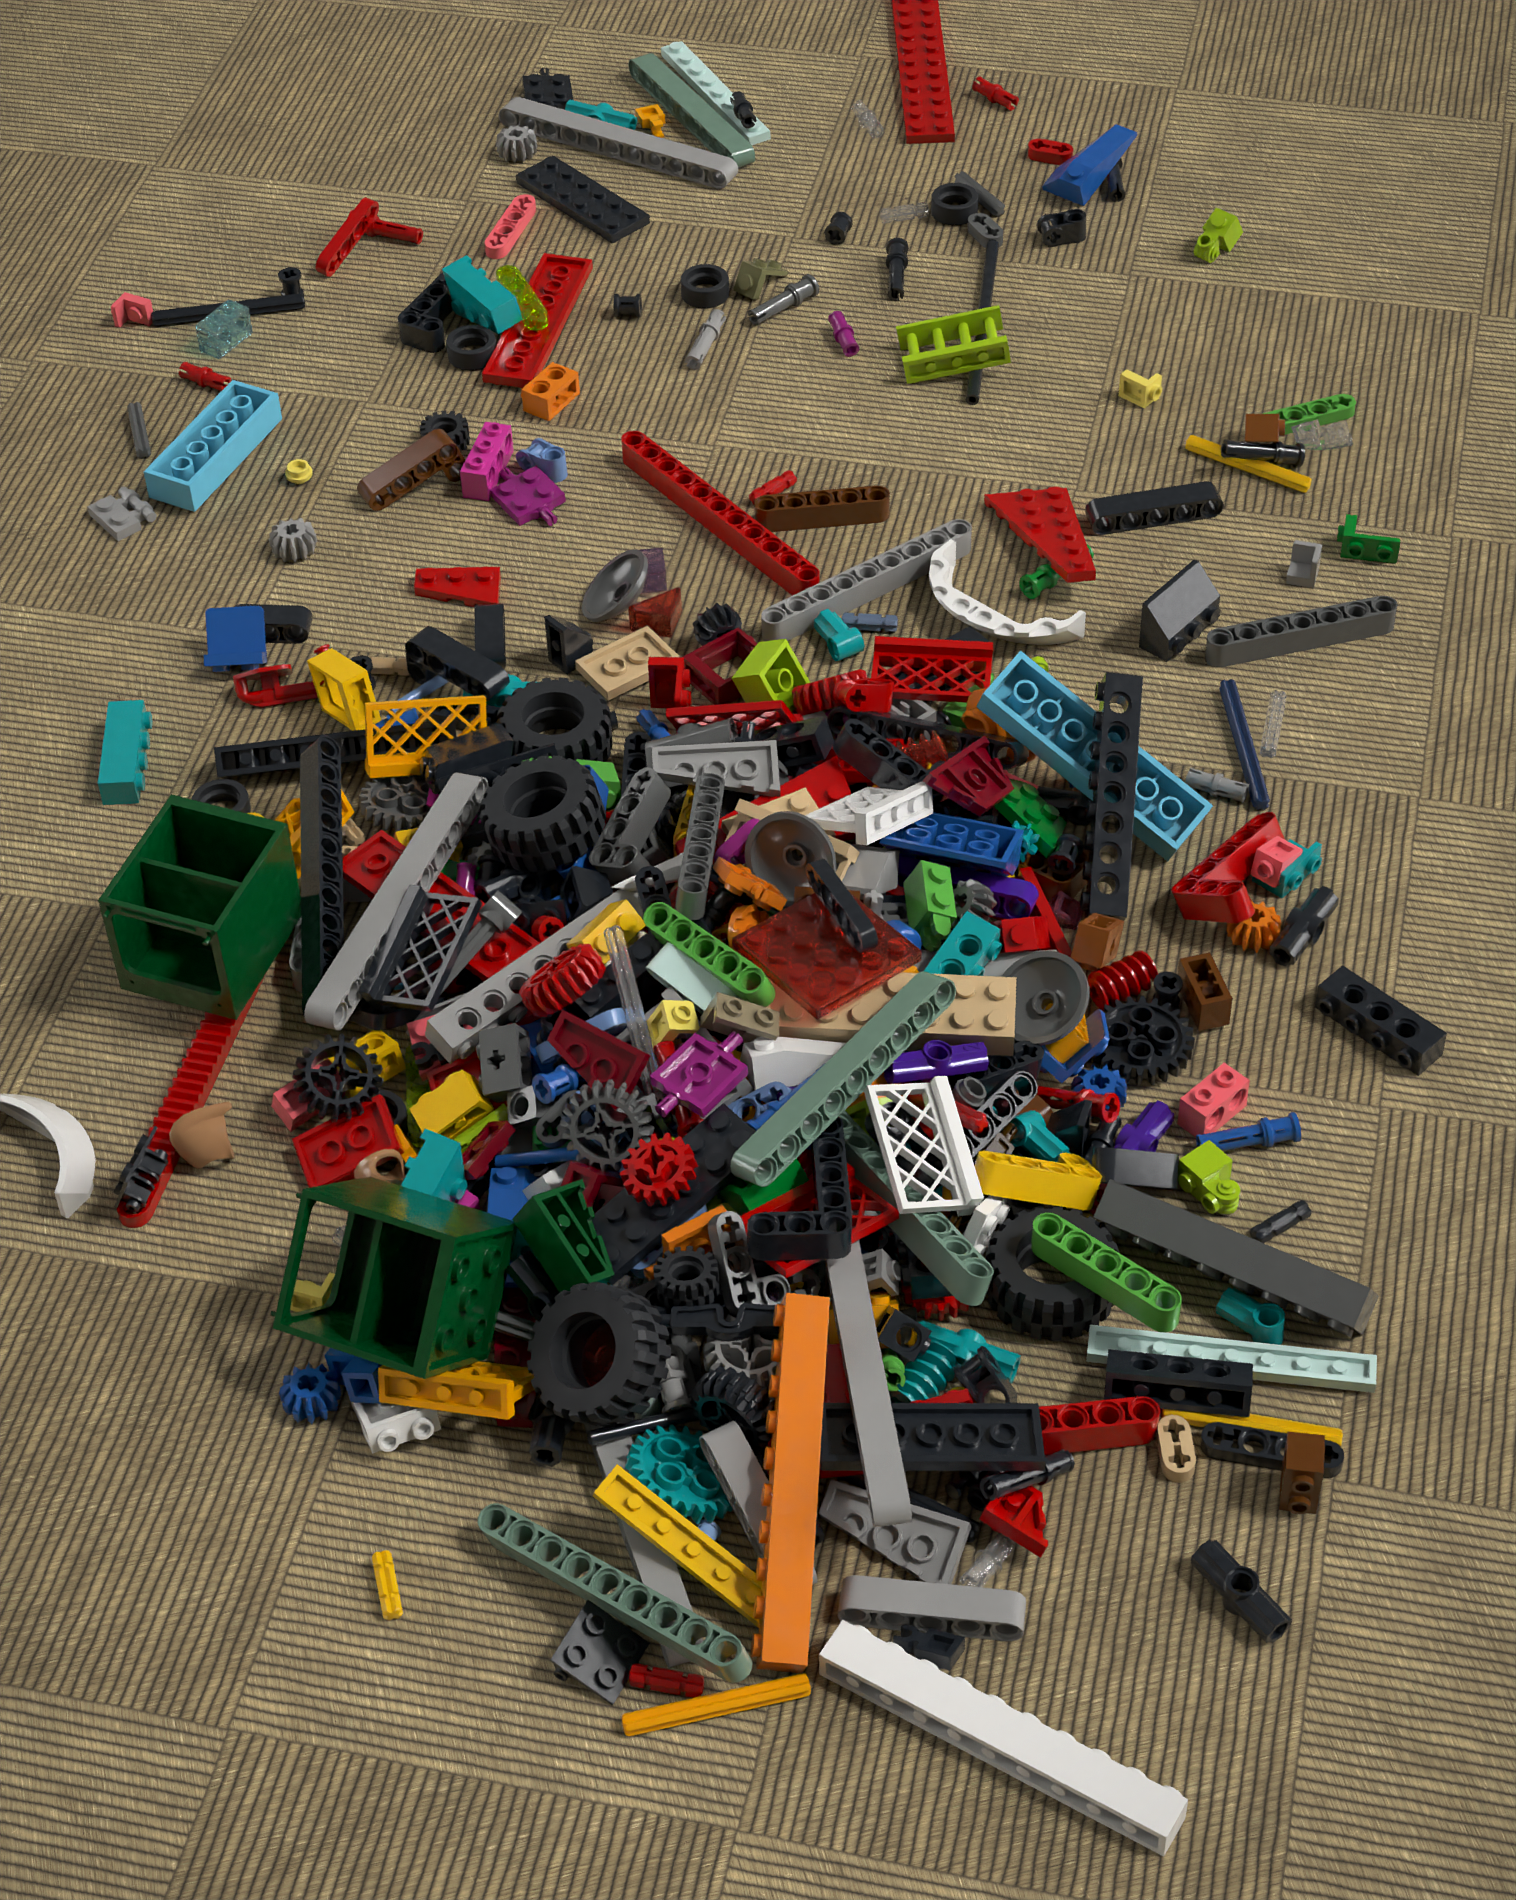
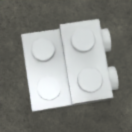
M351 1402L372 1454L378 1451L391 1452L401 1443L413 1439L425 1440L433 1432L441 1430L436 1410L388 1403Z

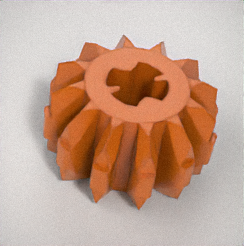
M1251 900L1255 909L1253 916L1243 922L1227 923L1226 931L1233 945H1242L1243 952L1248 948H1252L1257 953L1260 947L1266 950L1270 949L1272 943L1280 935L1281 920L1280 916L1275 912V907H1266L1264 901L1260 904H1255Z

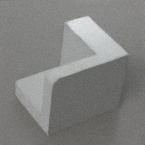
M1299 540L1294 541L1286 584L1314 589L1319 572L1322 544Z

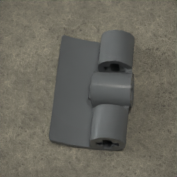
M732 718L704 726L697 723H687L678 728L677 734L646 742L647 767L653 768L652 747L731 743L735 741L736 737H739L736 724ZM665 781L670 790L689 785Z

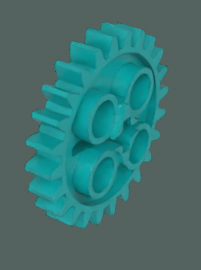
M659 1425L654 1433L646 1429L643 1437L639 1435L636 1437L627 1455L628 1460L625 1469L629 1470L630 1475L685 1518L691 1516L696 1524L700 1523L702 1516L712 1523L715 1516L723 1519L727 1511L732 1512L733 1508L701 1448L699 1437L702 1436V1431L699 1430L695 1435H692L687 1426H684L682 1432H678L674 1425H670L667 1432Z

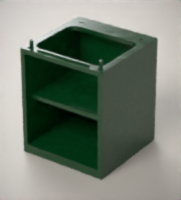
M171 794L98 899L120 988L237 1020L301 918V894L287 823Z
M371 1176L305 1188L302 1190V1194H296V1198L300 1199L278 1305L276 1312L271 1311L270 1316L275 1317L273 1329L423 1379L488 1359L507 1277L505 1269L510 1264L517 1232V1226L512 1220ZM319 1201L348 1210L332 1290L327 1302L323 1306L291 1314L292 1297L314 1204Z

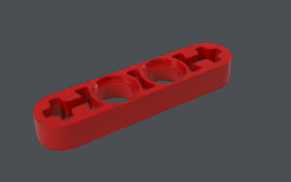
M364 197L319 255L315 266L318 273L331 277L377 217L379 211L378 202Z

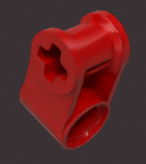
M882 678L845 679L837 683L833 696L839 705L845 706L851 711L889 713L892 708L894 681Z

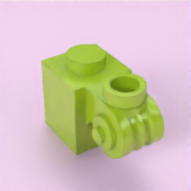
M1216 207L1202 227L1204 233L1197 239L1194 256L1212 263L1220 254L1219 248L1230 253L1243 233L1238 217Z
M1208 1140L1179 1159V1185L1185 1192L1191 1193L1196 1199L1201 1201L1207 1212L1211 1214L1218 1212L1225 1215L1234 1213L1238 1209L1240 1186L1234 1180H1230L1233 1160L1213 1142Z

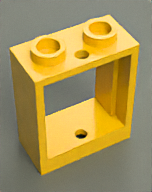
M333 648L307 660L322 711L352 731L365 729V703L376 702L367 670ZM324 680V684L320 686V682ZM379 710L372 711L374 724L382 721Z

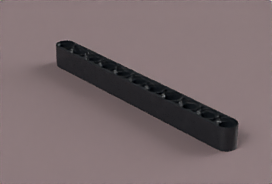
M326 735L320 736L300 756L303 1015L305 1014V1007L310 996L344 945L341 751L337 742Z

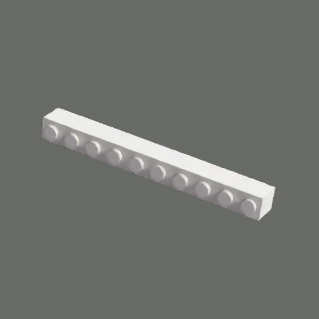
M842 1620L819 1654V1674L1162 1856L1166 1854L1185 1820L1188 1799L1183 1797L1175 1788L1167 1785L1161 1786L1148 1779L1140 1770L1134 1767H1125L1111 1760L1110 1756L1104 1751L1086 1747L1077 1742L1069 1733L1062 1730L1056 1731L1042 1724L1036 1716L1027 1712L1021 1713L1011 1708L998 1696L986 1695L973 1688L965 1679L952 1677L940 1671L932 1662L925 1659L919 1660L911 1656L898 1644L893 1642L886 1643L873 1636L868 1629L861 1625H852Z

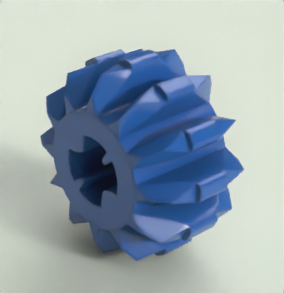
M1093 1064L1089 1070L1082 1069L1071 1083V1091L1079 1092L1082 1089H1091L1096 1094L1102 1095L1111 1092L1119 1097L1120 1108L1124 1107L1126 1103L1127 1084L1125 1079L1120 1078L1119 1070L1109 1071L1107 1064L1102 1069H1097Z
M308 1362L306 1369L301 1370L294 1366L293 1375H284L283 1386L280 1387L279 1391L280 1400L283 1402L284 1411L287 1415H293L297 1423L305 1418L311 1424H313L317 1417L327 1420L328 1411H337L338 1400L341 1399V1388L338 1385L337 1376L334 1374V1371L327 1372L324 1364L314 1369Z

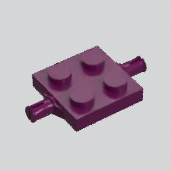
M535 465L518 475H514L506 467L504 468L505 471L503 469L500 471L499 475L505 482L490 489L491 497L519 526L538 518H542L549 526H553L552 523L556 524L558 518L551 511L566 502L565 493L540 468Z
M733 1031L721 1044H718L694 1033L650 1075L651 1084L667 1095L655 1105L656 1112L662 1115V1117H666L676 1105H681L704 1118L748 1075V1066L736 1059L731 1053L743 1042L742 1037L738 1033L736 1035V1032Z

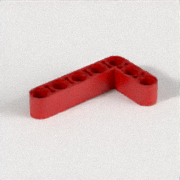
M1273 812L1261 813L1252 818L1172 887V894L1183 919L1239 923L1253 916L1255 909L1242 881L1251 874L1257 848L1276 836L1285 840L1276 815Z

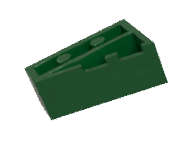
M583 1179L532 1196L512 1219L559 1293L563 1290L571 1291L570 1288L573 1285L580 1283L600 1282L606 1284L615 1275L602 1236H597L592 1222L595 1218L593 1208L586 1205L582 1193L585 1190Z

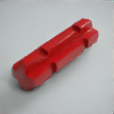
M787 470L781 476H777L763 484L761 488L758 487L749 494V499L754 505L755 500L760 496L779 494L784 489L793 486L797 482V477L793 471Z
M637 1663L632 1665L629 1673V1684L633 1687L645 1688L646 1685H649L650 1690L676 1695L686 1692L685 1696L693 1698L702 1696L705 1681L702 1675L689 1673L687 1677L683 1676L684 1672L653 1667L652 1670H649L648 1665Z

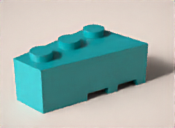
M466 255L442 269L452 298V309L458 316H462L487 329L489 328L497 334L523 320L516 297L497 280L491 282L485 277L487 275L486 271L483 268L478 270L474 268L471 264L472 259Z

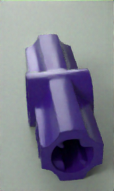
M931 1040L924 1044L923 1050L902 1053L884 1071V1078L888 1084L915 1080L930 1083L934 1076H947L948 1078L950 1075L985 1071L989 1064L987 1048L983 1042L950 1046L941 1040Z
M1159 1100L1149 1102L1132 1125L1127 1123L1121 1129L1114 1148L1156 1152L1159 1140L1174 1122L1175 1114L1169 1109L1167 1104Z

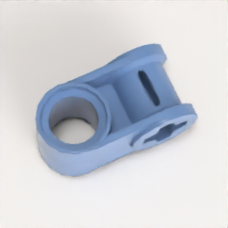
M535 438L531 446L527 449L519 450L516 454V460L524 471L536 465L554 483L561 482L567 478L565 451L559 446L548 443L542 438Z

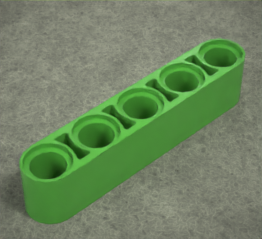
M657 902L646 909L643 916L644 923L661 944L665 945L667 942L673 944L729 987L741 1000L767 1007L773 1002L776 994L775 988L758 966L668 904Z
M1042 1213L1035 1217L1031 1249L1037 1257L1153 1330L1166 1333L1177 1327L1182 1296L1175 1287L1054 1213Z

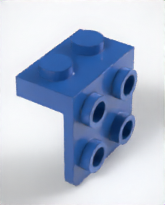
M261 606L209 608L206 610L208 655H204V666H212L213 672L230 671V665H241L242 670H253L259 668V664L267 663L264 610Z
M1097 1009L1086 1019L1089 1043L1066 1063H1060L1050 1054L1046 1046L1042 1045L1044 1056L1040 1070L1043 1073H1051L1058 1081L1063 1083L1069 1077L1076 1076L1092 1056L1100 1055L1107 1048L1110 1039L1105 1013Z

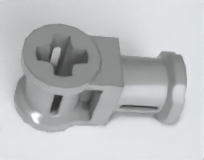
M673 1344L666 1346L671 1347V1354L676 1355V1357L671 1356L670 1359H666L665 1368L669 1369L666 1379L662 1378L659 1387L662 1388L660 1394L664 1403L663 1413L692 1407L690 1404L691 1398H688L683 1383L689 1379L685 1368L686 1355L681 1347Z

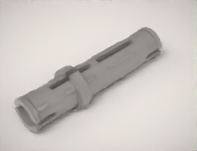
M719 309L712 310L707 321L699 328V336L685 358L688 368L693 370L699 369L713 341L718 339L720 328L726 320V316H723V311Z

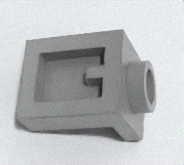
M883 1248L863 1254L862 1258L869 1291L883 1287L891 1296L898 1295L899 1281L902 1279L899 1263L893 1260Z

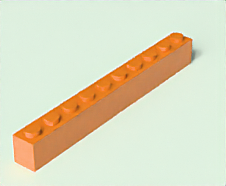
M786 1293L781 1304H776L774 1309L773 1325L779 1326L778 1339H773L771 1361L777 1362L776 1375L770 1376L768 1390L769 1397H774L775 1402L774 1411H768L766 1421V1433H772L771 1447H766L764 1453V1469L769 1470V1484H763L761 1494V1506L767 1507L766 1521L761 1520L758 1538L759 1543L765 1545L764 1558H758L756 1568V1581H762L761 1596L756 1595L753 1610L754 1619H759V1634L753 1633L751 1642V1657H757L756 1669L802 1673L808 1666L830 1297Z

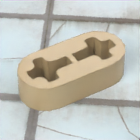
M1178 1415L1165 1416L1158 1423L1156 1437L1161 1469L1168 1480L1176 1483L1187 1482L1194 1475L1196 1464L1189 1423L1183 1417ZM1168 1430H1175L1176 1435H1178V1442L1172 1441V1435ZM1174 1455H1179L1180 1462L1184 1465V1468H1177L1176 1463H1173Z

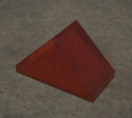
M676 587L628 607L630 630L635 632L648 626L658 636L671 638L682 613L681 589Z

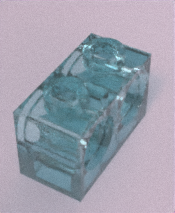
M229 299L195 325L200 352L221 359L253 333L249 307Z

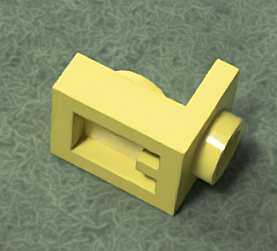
M1126 369L1120 374L1118 396L1142 408H1146L1161 396L1162 375L1156 373L1148 380Z
M662 1000L646 1021L653 1048L662 1041L668 1040L673 1042L679 1033H697L700 1029L692 1001Z
M329 1272L322 1286L316 1285L311 1281L296 1279L290 1310L300 1312L323 1306L331 1294L335 1273Z

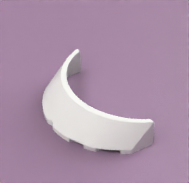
M950 539L933 552L929 571L932 591L939 603L962 622L991 636L1021 644L1052 645L1084 638L1086 618L1084 611L1079 610L1066 620L1059 621L1045 617L1029 624L1017 623L952 587V576L956 565L955 541Z
M0 1094V1111L56 1143L60 1159V1171L54 1193L61 1216L69 1218L90 1198L94 1187L93 1178L96 1158L87 1132L70 1113L58 1108L51 1102L26 1095Z

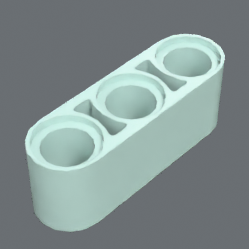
M669 942L663 946L646 966V970L666 988L672 986L683 1001H692L695 1010L701 1015L717 992L740 999L729 987Z

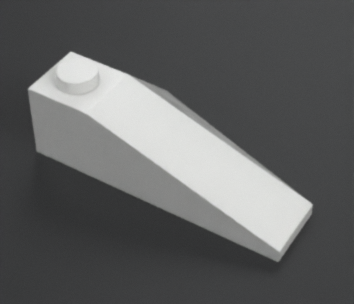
M779 1036L774 1041L758 1037L752 1042L743 1044L740 1061L748 1066L747 1078L754 1091L774 1081L791 1087L799 1085L811 1076L824 1063H827L846 1043Z

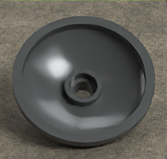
M637 549L628 550L613 558L600 570L589 585L582 602V613L588 620L592 622L607 621L622 614L637 602L648 575V559L646 555Z
M780 811L770 814L753 827L747 838L745 846L746 867L751 870L752 874L775 885L786 897L787 902L785 906L787 907L793 906L795 886L811 887L806 875L807 863L825 859L836 872L835 852L828 835L814 820L803 814L792 811ZM797 849L802 852L803 858L798 856Z
M1039 951L1028 954L1013 963L1002 975V977H1017L1014 1040L1017 1042L1026 1040L1040 1046L1054 1043L1073 1031L1086 1012L1089 1002L1087 977L1082 968L1072 958L1063 953ZM1053 1003L1049 1010H1045L1048 1004Z

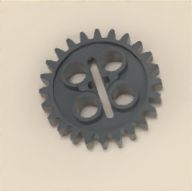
M423 775L373 778V782L365 783L366 788H361V794L359 795L361 815H365L366 821H373L374 827L383 824L384 831L391 827L395 828V832L401 829L419 828L431 807L427 806L430 787L426 784Z

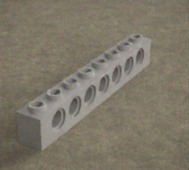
M617 890L428 1019L425 1037L450 1064L458 1058L465 1059L475 1051L477 1043H479V1031L505 1026L510 1022L513 1024L517 1023L527 1014L528 1009L524 1005L522 997L511 990H520L523 983L536 970L552 960L553 957L569 950L566 944L610 903L627 899L643 919L637 891ZM646 926L643 927L640 931L646 933ZM495 1007L499 1011L492 1012L487 1010L486 1008ZM467 1024L472 1026L473 1029H464L460 1025Z

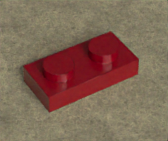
M508 1121L488 1122L462 1154L465 1180H474L483 1176L489 1168V1162L495 1155L507 1147L508 1139L515 1132V1129Z

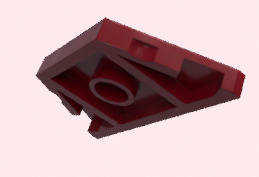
M985 736L931 771L923 779L926 785L979 817L1014 790L1009 777L1003 771V766L999 759H991L986 747L990 742Z

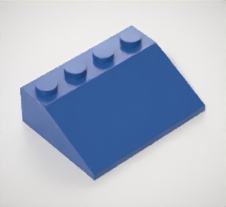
M933 812V814L881 838L880 844L885 848L900 850L899 855L911 858L922 857L929 859L931 862L941 864L952 863L959 865L960 868L970 870L981 869L990 871L991 874L1006 877L1008 875L1013 876L1019 865L1024 830Z

